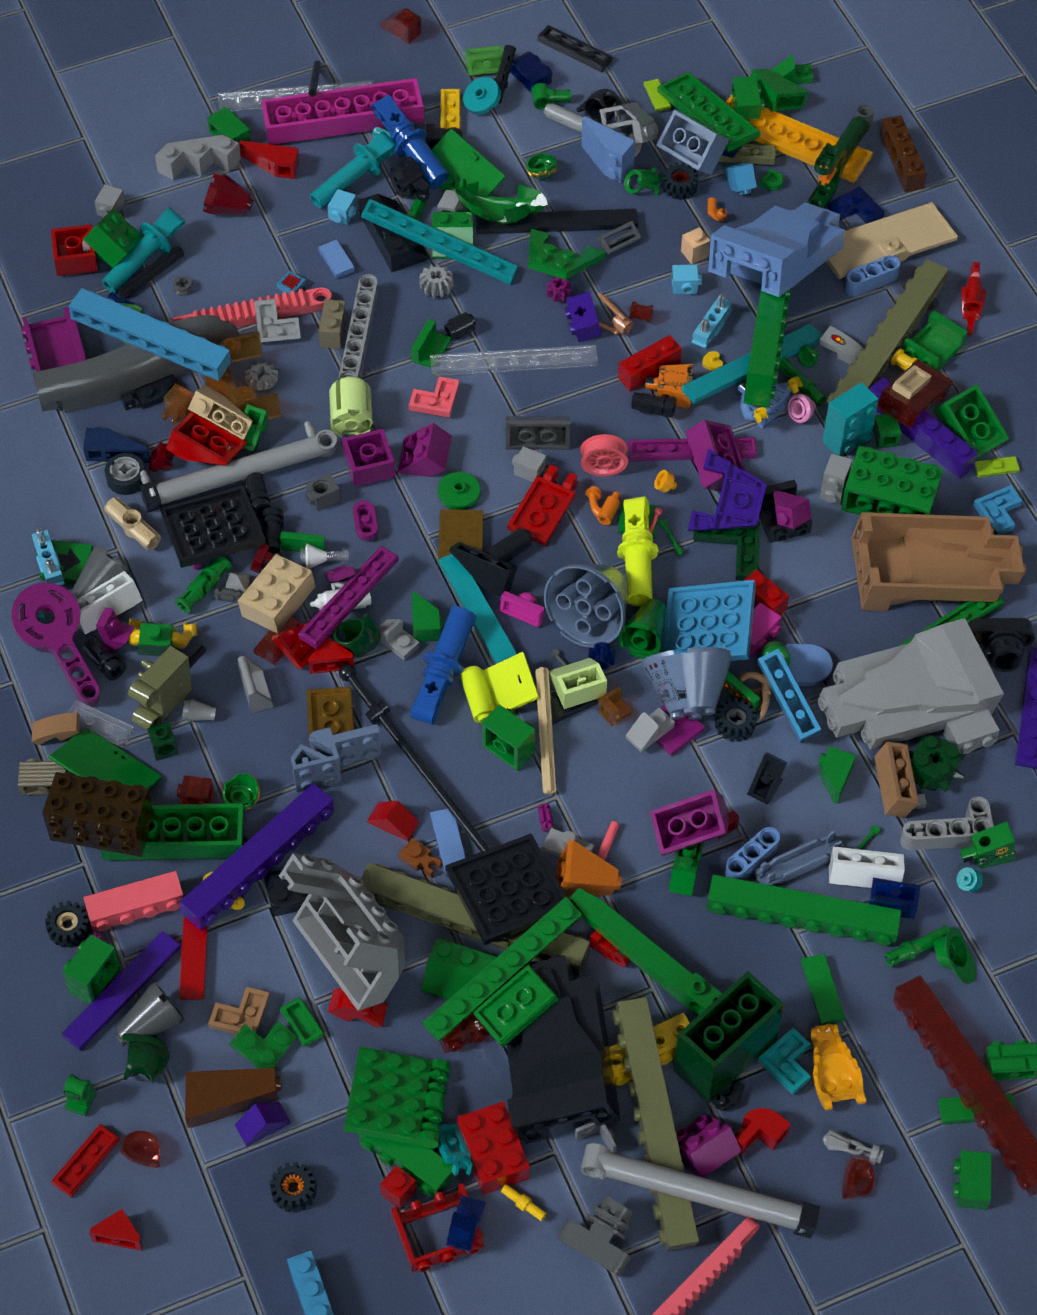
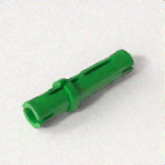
M786 357L780 359L779 370L789 380L793 377H799L803 384L802 387H798L801 394L810 397L816 406H821L826 401L827 396L816 387L812 380H808L794 367Z
M944 925L911 942H903L901 947L884 953V959L889 958L885 962L889 967H893L907 959H915L917 954L934 947L933 941L945 937L950 930L949 926Z

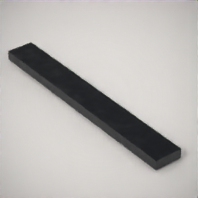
M636 208L530 212L525 218L509 224L489 221L476 215L477 234L531 232V228L542 232L616 229L632 220L636 228H638Z

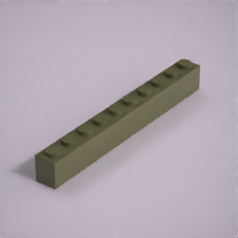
M928 259L925 260L922 266L919 265L917 267L914 278L909 279L906 283L905 291L899 293L895 306H891L888 309L886 319L879 322L875 335H870L866 348L860 350L856 363H851L847 370V376L840 379L836 392H832L829 395L827 404L861 382L869 389L881 379L891 364V359L896 351L902 348L904 340L910 336L946 283L948 268Z
M368 862L361 880L364 882L363 885L375 896L374 899L379 905L482 941L458 894L445 887L433 886L426 880H416L409 877L406 873L394 872L381 864L374 865ZM527 930L490 943V945L506 950ZM563 933L533 960L540 962L548 960L555 955H565L572 963L574 975L579 976L589 954L590 942L582 936Z
M647 997L617 1002L616 1008L612 1012L615 1025H619L620 1034L617 1035L618 1045L620 1049H624L625 1053L622 1063L624 1072L629 1073L630 1077L627 1087L629 1096L634 1097L635 1101L632 1111L634 1120L639 1121L640 1130L637 1131L640 1146L644 1145L646 1155H643V1161L684 1172ZM649 1189L650 1195H654L656 1202L653 1205L655 1220L660 1221L661 1229L658 1230L659 1241L661 1245H665L666 1252L696 1247L699 1239L691 1202Z

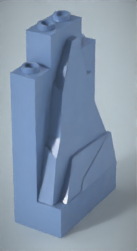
M805 202L795 210L774 206L752 223L735 229L724 225L711 234L708 271L726 278L731 272V261L763 272L761 291L780 297L843 248L845 230L839 228L840 214Z

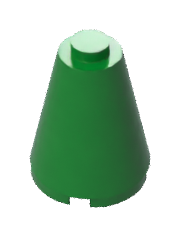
M657 599L647 600L624 624L621 633L618 635V641L623 649L626 647L630 650V655L645 659L660 652L666 617V606L663 602Z

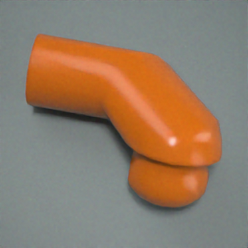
M711 197L708 199L707 214L717 222L725 221L728 216L727 210L723 211V208H717L716 198Z

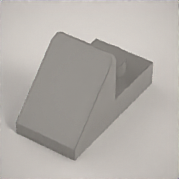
M387 619L378 627L381 633L380 642L404 661L420 647L419 641L403 630V621L401 619Z
M661 708L656 709L650 715L643 712L625 738L640 752H643L674 727L675 722Z

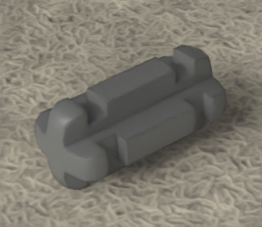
M217 587L215 590L216 600L220 598L222 601L234 602L236 600L238 602L242 596V591L239 589L238 591L230 588H222L221 590L220 587Z

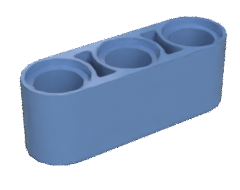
M889 255L848 271L844 287L845 293L855 297L896 281L899 274L900 260L895 256Z
M766 827L757 833L728 859L725 877L746 881L754 874V869L760 867L763 862H767L776 854L780 840L779 832L775 828ZM765 840H770V841H772L773 843H770V844H769V843H766V842H764V841H765ZM751 854H752V855H755V856H757V857H756V858H751V857H749L748 855H751ZM732 869H739L741 872H734Z

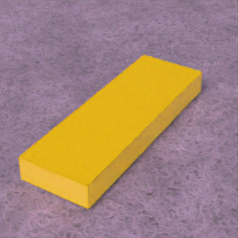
M441 89L440 128L456 127L460 129V89Z

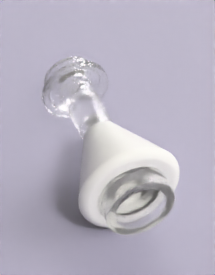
M306 544V548H300L301 566H306L307 569H311L325 561L342 560L343 565L349 562V549L344 547L342 552H326L310 544Z

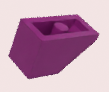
M777 490L773 492L778 525L795 529L811 519L809 499Z

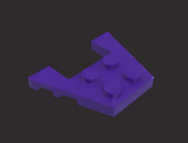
M708 449L703 470L725 476L715 515H710L693 510L687 531L756 527L767 484L745 470L734 466L729 460L726 461L713 450Z

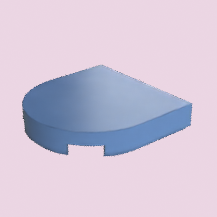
M813 644L786 645L791 658L788 667L798 686H817L831 675L833 662L830 654L825 649Z

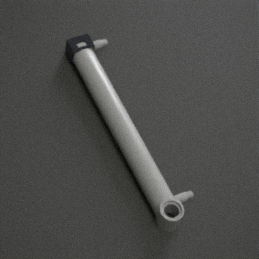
M306 421L304 426L308 438L230 461L226 466L216 465L156 484L154 481L151 482L147 471L143 470L140 472L142 481L140 494L147 512L161 508L162 504L244 480L252 473L264 474L320 456L330 457L336 452L337 436L334 432L327 429L320 431L316 435L311 422ZM328 441L331 445L324 446L321 442Z
M590 1143L586 1145L580 1168L581 1172L589 1177L600 1178L601 1180L611 1178L792 1229L794 1230L793 1234L811 1239L816 1231L821 1206L804 1201L799 1205L611 1152L609 1148L601 1144Z

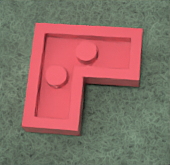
M439 376L434 392L413 389L409 410L450 418L460 386V380Z

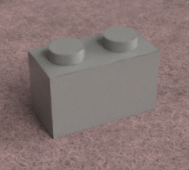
M831 454L823 475L820 499L829 503L841 504L851 470L852 459Z
M987 708L946 722L943 734L948 742L957 746L959 754H969L977 748L993 745L997 741L1000 730Z

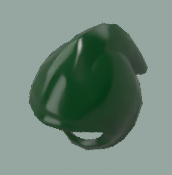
M368 614L363 615L364 619H347L339 624L334 632L335 641L353 653V658L364 656L372 651L380 642L381 633ZM341 631L346 633L345 642L338 640V635Z
M123 1034L121 1038L128 1042V1060L123 1077L124 1080H127L133 1073H141L151 1083H154L165 1070L169 1060V1050L166 1044L158 1038L148 1035Z

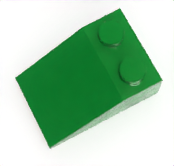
M978 384L934 409L944 426L978 452L977 457L1009 439Z

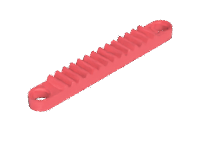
M321 287L305 291L301 288L298 292L291 290L290 294L283 292L282 295L277 293L274 297L267 295L265 299L259 297L256 301L275 299L277 318L281 319L323 310L324 301H318L316 298L325 296L327 299L332 300L330 290ZM253 298L250 302L243 300L241 304L235 302L234 305L227 303L225 307L219 305L216 309L214 307H210L209 310L203 308L201 312L194 310L192 314L174 317L170 322L195 316L212 315L219 316L221 320L226 322L229 320L236 328L256 324L255 300Z
M747 1217L652 1315H684L686 1307L691 1308L693 1300L698 1301L700 1293L705 1294L707 1286L712 1287L714 1279L718 1280L721 1272L725 1273L728 1265L732 1266L734 1259L740 1258L742 1247L755 1235L760 1224L755 1219Z

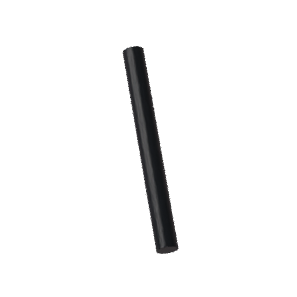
M318 60L314 62L308 92L311 97L316 96L321 70V62Z

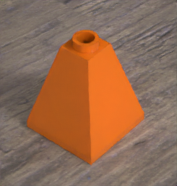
M568 840L557 860L556 879L568 899L578 888L598 897L612 895L615 889L619 890L621 887L622 876L618 875L619 869L574 840Z

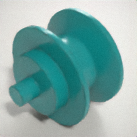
M965 867L957 874V885L964 891L976 892L983 884V876L979 870Z

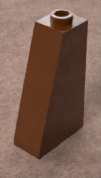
M275 1068L186 1072L185 1120L187 1128H193L249 1110L255 1103L277 1101V1092L282 1091L281 1076L277 1077Z

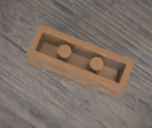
M886 742L874 756L885 815L906 818L918 804L908 745Z

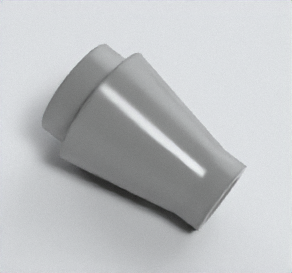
M191 699V701L185 700L182 718H186L187 721H214L216 707H211L194 699Z

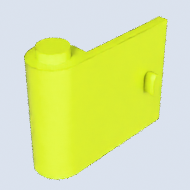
M524 652L485 670L478 666H470L459 674L473 719L476 723L482 724L499 704L513 711L540 698Z

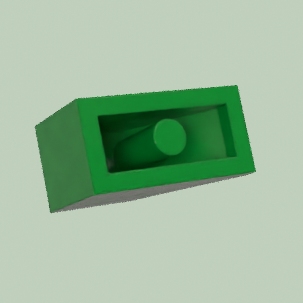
M412 593L414 638L419 642L438 641L440 632L444 628V619H440L439 609L419 594Z
M830 746L827 754L822 753L818 766L821 767L820 777L832 801L838 804L854 767L856 755Z

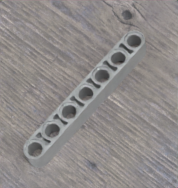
M365 274L359 279L339 380L347 376L359 378L362 376L378 299L377 278L371 274Z

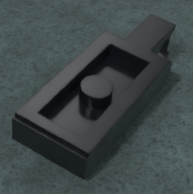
M169 375L130 391L121 397V401L126 411L134 407L146 409L181 395V389L174 376Z

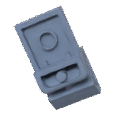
M378 724L332 735L331 728L312 732L309 735L310 748L300 744L291 756L296 791H305L313 783L317 787L335 785L337 782L342 781L340 765H350L356 761L371 760L382 755Z

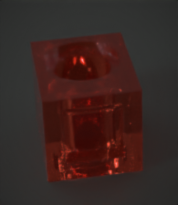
M184 775L182 784H178L177 797L180 798L181 804H211L214 791L212 778Z

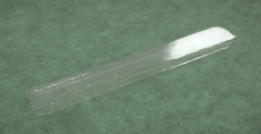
M373 80L318 84L317 92L371 85ZM310 85L217 93L219 110L227 107L230 111L261 109V100L307 94Z
M596 345L430 355L432 376L598 366Z

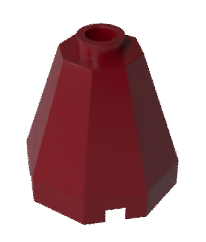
M216 170L212 177L214 178V183H210L203 212L209 214H245L246 210L250 211L254 201L250 199L251 193L225 173Z

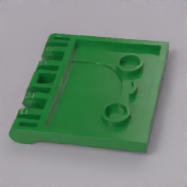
M359 1046L343 1131L430 1149L437 1148L441 1131L437 1124L443 1118L445 1094L447 1093L444 1084L449 1080L450 1062L438 1058L427 1060Z

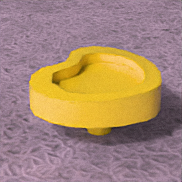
M717 351L708 352L703 357L702 366L712 371L722 367L723 362L720 360V354Z

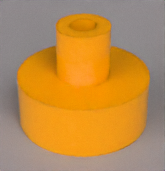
M667 470L660 471L654 482L655 489L663 493L668 492L670 489L674 490L677 487V482L674 481V474Z

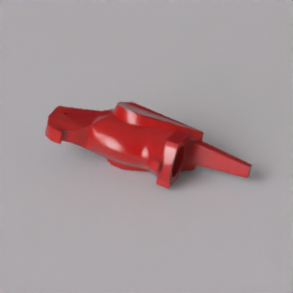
M980 262L972 263L967 285L962 287V316L967 321L968 335L971 336L973 335L975 320L980 318L986 290L982 288L980 278Z

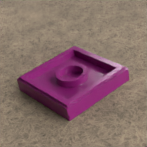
M663 705L661 709L670 717L669 712ZM684 716L682 719L673 720L675 722L674 727L655 742L670 756H673L705 730V727L697 719L688 720V716Z

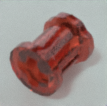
M633 301L629 319L637 318L650 323L654 305L645 306Z

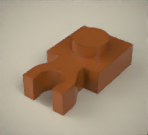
M414 838L398 853L400 860L416 871L420 867L423 868L425 874L430 878L434 875V870L429 868L431 865H435L439 869L442 867V861L436 857H430L431 850Z

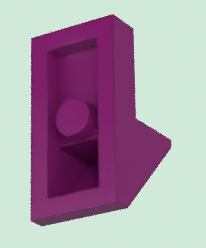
M106 607L96 624L105 646L111 652L125 645L134 629L133 625L120 623L114 609Z

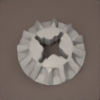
M257 361L256 365H249V369L245 370V381L252 389L267 390L277 383L278 370L275 369L274 364L269 365L267 362L260 364ZM261 372H264L265 375H262V377L258 379V375H260Z

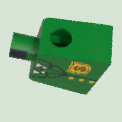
M1003 822L971 836V846L959 850L963 863L976 860L978 867L983 869L1015 861V840L1008 822Z

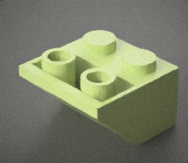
M591 658L549 671V677L564 709L607 696V679L600 664Z

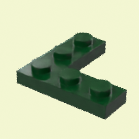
M757 522L756 527L694 531L693 541L737 544L735 580L743 581L756 569L758 570L760 523Z

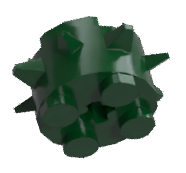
M928 736L921 738V742L915 747L914 751H909V756L912 759L911 766L913 777L915 778L914 782L922 790L936 791V788H941L946 792L954 778H964V775L957 770L958 763L964 759V755L959 754L957 746L951 744L948 740Z

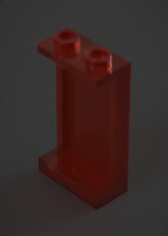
M917 360L882 391L877 408L905 426L912 428L918 416L938 398L943 400L947 396L953 381L920 360ZM915 365L932 377L929 383L909 400L893 390L892 386L897 379Z

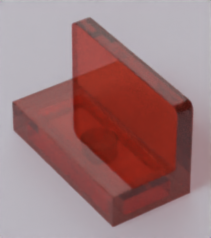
M291 618L279 633L299 626V621ZM269 630L253 651L257 656L275 665L284 653L272 640V637L277 635V633Z

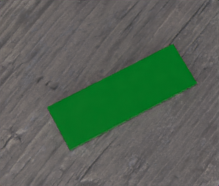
M690 72L658 86V93L680 112L693 117L729 138L730 140L725 147L727 152L760 137V131Z

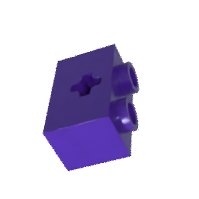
M590 292L566 298L568 307L564 309L567 319H572V323H569L572 335L577 336L578 342L602 336Z

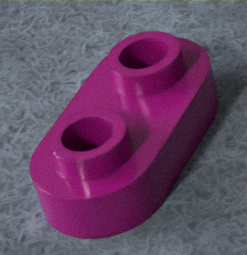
M368 501L356 503L353 507L356 534L363 541H371L378 535L374 505Z

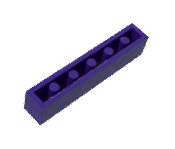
M884 377L869 388L879 398L876 412L879 415L896 413L901 433L956 477L961 479L975 467L978 454L975 449L912 399L909 400L893 390V384Z

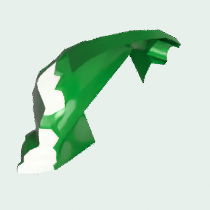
M453 178L452 187L458 199L471 212L489 221L501 224L514 223L525 218L530 212L537 213L548 205L546 197L541 191L520 184L518 185V198L478 196L479 182L467 184L466 179L457 181L456 178Z

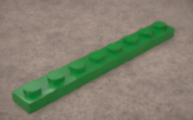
M565 897L423 1021V1027L439 1043L470 1016L474 1010L580 919L582 913Z

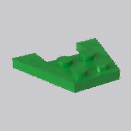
M531 228L528 268L566 280L604 260L606 257V251L587 246L581 255L574 253L572 250L555 247L553 244L547 243L550 234Z

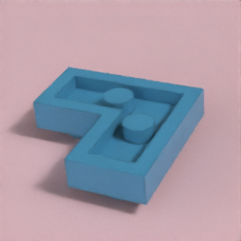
M1012 485L974 500L973 506L981 517L990 518L991 526L994 527V535H1002L1014 530L1016 524L1007 511L1021 506L1022 499Z

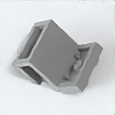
M637 102L600 109L602 125L608 128L632 124L636 144L658 139V126L654 118L642 110ZM623 109L632 119L621 121L619 110ZM614 111L616 122L607 124L606 112Z

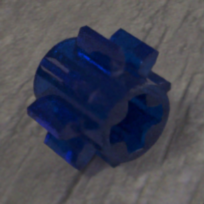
M598 642L594 645V648L589 647L588 658L595 660L600 664L602 670H606L609 668V664L614 665L615 649H611L608 643Z

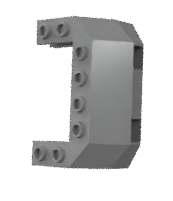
M293 853L279 877L290 883L288 886L290 891L308 894L292 920L358 1011L383 1003L405 967L404 937L397 929L398 926L389 919L385 909L379 906L374 899L375 896L363 885L364 882L359 877L352 875L328 858L323 857L321 859L312 857L309 854Z

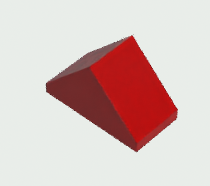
M329 637L308 658L310 674L339 671L345 664H350L354 667L353 653Z
M399 801L378 802L367 823L409 841L419 825V820Z
M123 1209L90 1228L89 1234L92 1242L142 1251L143 1244L141 1238Z

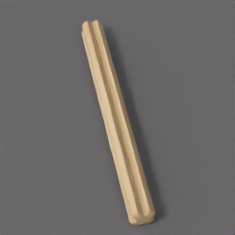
M539 667L536 669L535 674L536 689L540 697L537 699L542 787L544 794L552 795L557 790L548 668Z

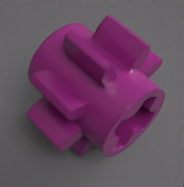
M558 277L553 278L551 283L547 282V297H551L554 302H565L566 296L571 297L570 282H566L565 279Z

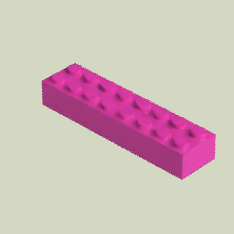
M417 78L317 92L314 97L309 96V93L261 100L268 144L273 145L372 131L375 127L386 129L375 116L371 105L387 95L393 98L408 121H412L414 124L424 123V109Z

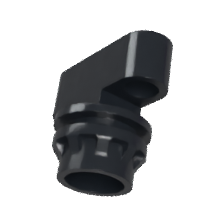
M976 618L968 623L979 646L984 647L987 659L1000 672H1011L1017 669L1022 663L1024 646L1032 644L1035 640L1032 623L1026 618Z

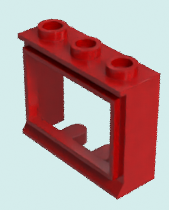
M463 1183L458 1185V1193L445 1197L444 1192H439L434 1195L435 1201L421 1205L420 1200L414 1201L410 1204L411 1209L398 1213L396 1207L391 1208L392 1219L411 1272H425L431 1269L432 1265L440 1262L443 1264L450 1263L457 1256L463 1254L472 1255L484 1247V1237ZM461 1205L474 1238L414 1258L403 1225Z

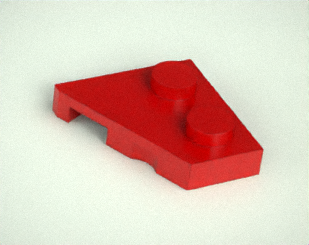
M309 622L272 637V640L297 669H302L308 662V658L316 651L315 648L298 637V633Z

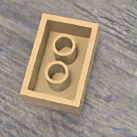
M275 554L239 598L238 604L242 617L278 634L316 587L312 571Z

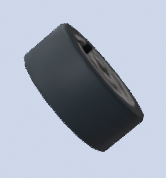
M132 453L117 454L110 458L105 466L104 472L107 485L117 494H134L140 490V485H142L140 472L146 471L143 460L139 456Z

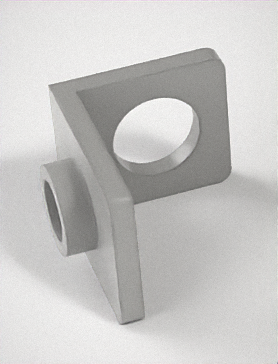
M592 1121L576 1129L575 1138L577 1141L599 1132L607 1148L611 1152L616 1153L617 1146L614 1142L616 1137L611 1127L607 1128L606 1125L597 1127Z

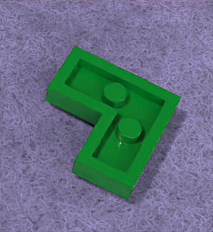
M279 1021L273 1025L264 1038L260 1037L245 1024L228 1045L257 1069L274 1068L297 1036Z

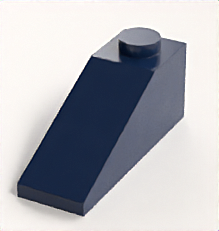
M86 428L83 445L86 461L108 462L110 458L117 454L132 453L139 456L144 463H150L147 446L108 428Z

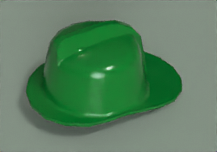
M952 928L945 937L933 941L939 965L953 970L958 979L963 983H972L976 978V965L962 933L958 929Z

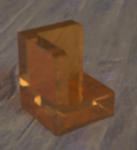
M620 686L598 699V712L611 727L632 713L631 707L622 699V688Z

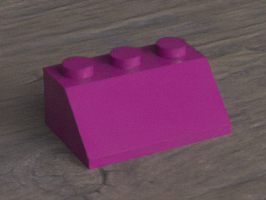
M704 419L686 431L688 445L692 450L694 464L698 469L700 483L704 489L720 491L725 477L722 474L703 470L708 449L716 452L715 454L726 461L729 460L731 464L739 469L745 470L730 425Z
M715 789L650 811L661 856L720 837L728 832L729 815L724 796Z

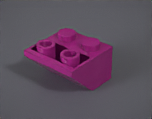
M432 423L404 437L398 472L401 474L432 477L446 469L452 435L435 423Z
M706 1113L696 1117L693 1123L684 1129L676 1131L681 1160L687 1169L696 1176L706 1177L742 1151L730 1126Z

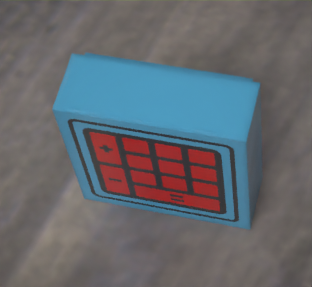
M288 271L277 283V288L287 294H290L291 290L298 292L299 289L306 285V279Z

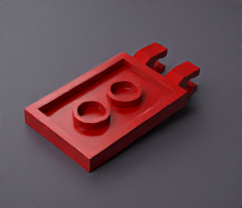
M550 465L543 478L536 476L509 521L507 530L514 532L518 528L526 529L531 534L532 541L546 547L576 497L574 489L578 484V481H576L578 476L569 473L563 485L560 486L555 483L559 476V473H557L558 467Z

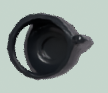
M600 89L592 93L576 111L578 113L585 111L593 120L602 123L600 109L622 105L618 94L613 90ZM614 111L606 112L607 121L615 115Z

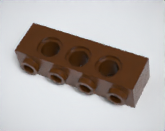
M902 115L883 118L880 137L904 192L924 189L927 172Z

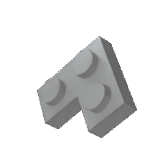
M275 299L254 301L259 343L301 339L298 317L278 320Z

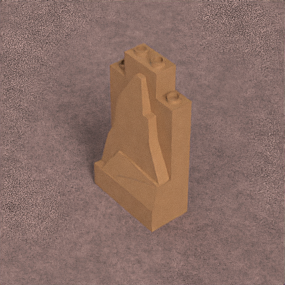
M862 512L851 537L861 608L865 611H888L890 605L915 600L996 602L1000 593L1004 591V584H1019L1022 576L1026 574V564L1022 560L1023 547L1019 544L1018 536L994 535V527L991 526L989 517Z

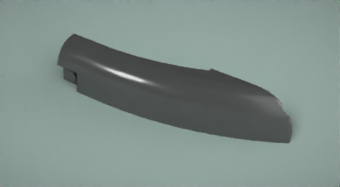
M202 315L168 322L171 326L187 330L190 334L206 338L208 341L217 345H223L224 347L229 346L239 338L235 325L229 320L227 322L221 320L219 316ZM127 343L97 357L70 365L33 372L42 412L63 407L64 412L69 413L120 400L122 396L136 388L169 375H173L175 378L191 369Z

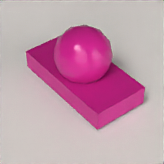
M504 591L501 596L499 611L539 628L543 622L545 608L537 605V599L532 593L524 592L516 596Z

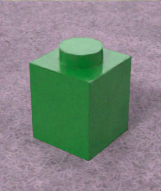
M896 413L875 415L873 433L878 449L899 446L901 430Z

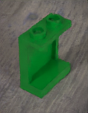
M933 311L929 315L928 323L912 339L906 338L904 340L903 350L910 357L917 358L919 360L918 364L922 365L923 368L936 374L965 345L968 331L938 312Z

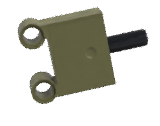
M196 643L186 654L170 646L154 663L146 659L142 660L141 665L147 671H140L138 673L139 679L132 683L128 691L129 697L142 704L137 707L132 715L133 723L146 731L147 728L160 725L192 691L190 668L206 652L203 644Z

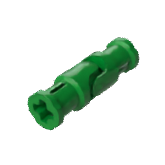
M224 556L216 558L209 567H205L195 580L187 586V591L181 597L175 599L177 607L184 613H190L196 602L201 601L220 581V577L225 571L232 568L231 563Z

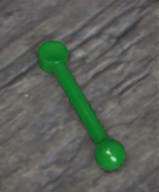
M661 520L660 527L665 529L675 547V553L682 555L684 552L683 548L679 547L668 528V521Z
M875 825L872 826L870 833L856 849L861 850L873 836L879 834L880 828Z

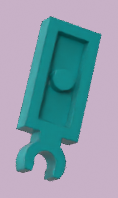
M457 1124L438 1125L441 1129L438 1149L445 1164H453L452 1173L454 1175H458L459 1168L464 1169L467 1175L470 1174L472 1169L471 1154Z

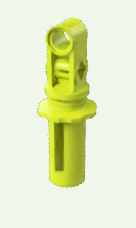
M646 496L624 499L625 533L622 535L623 543L618 546L617 550L618 557L625 561V574L628 585L627 603L632 606H643L647 600L653 599L651 560L655 559L658 556L657 552H659L657 544L653 543V535L649 531L650 509Z

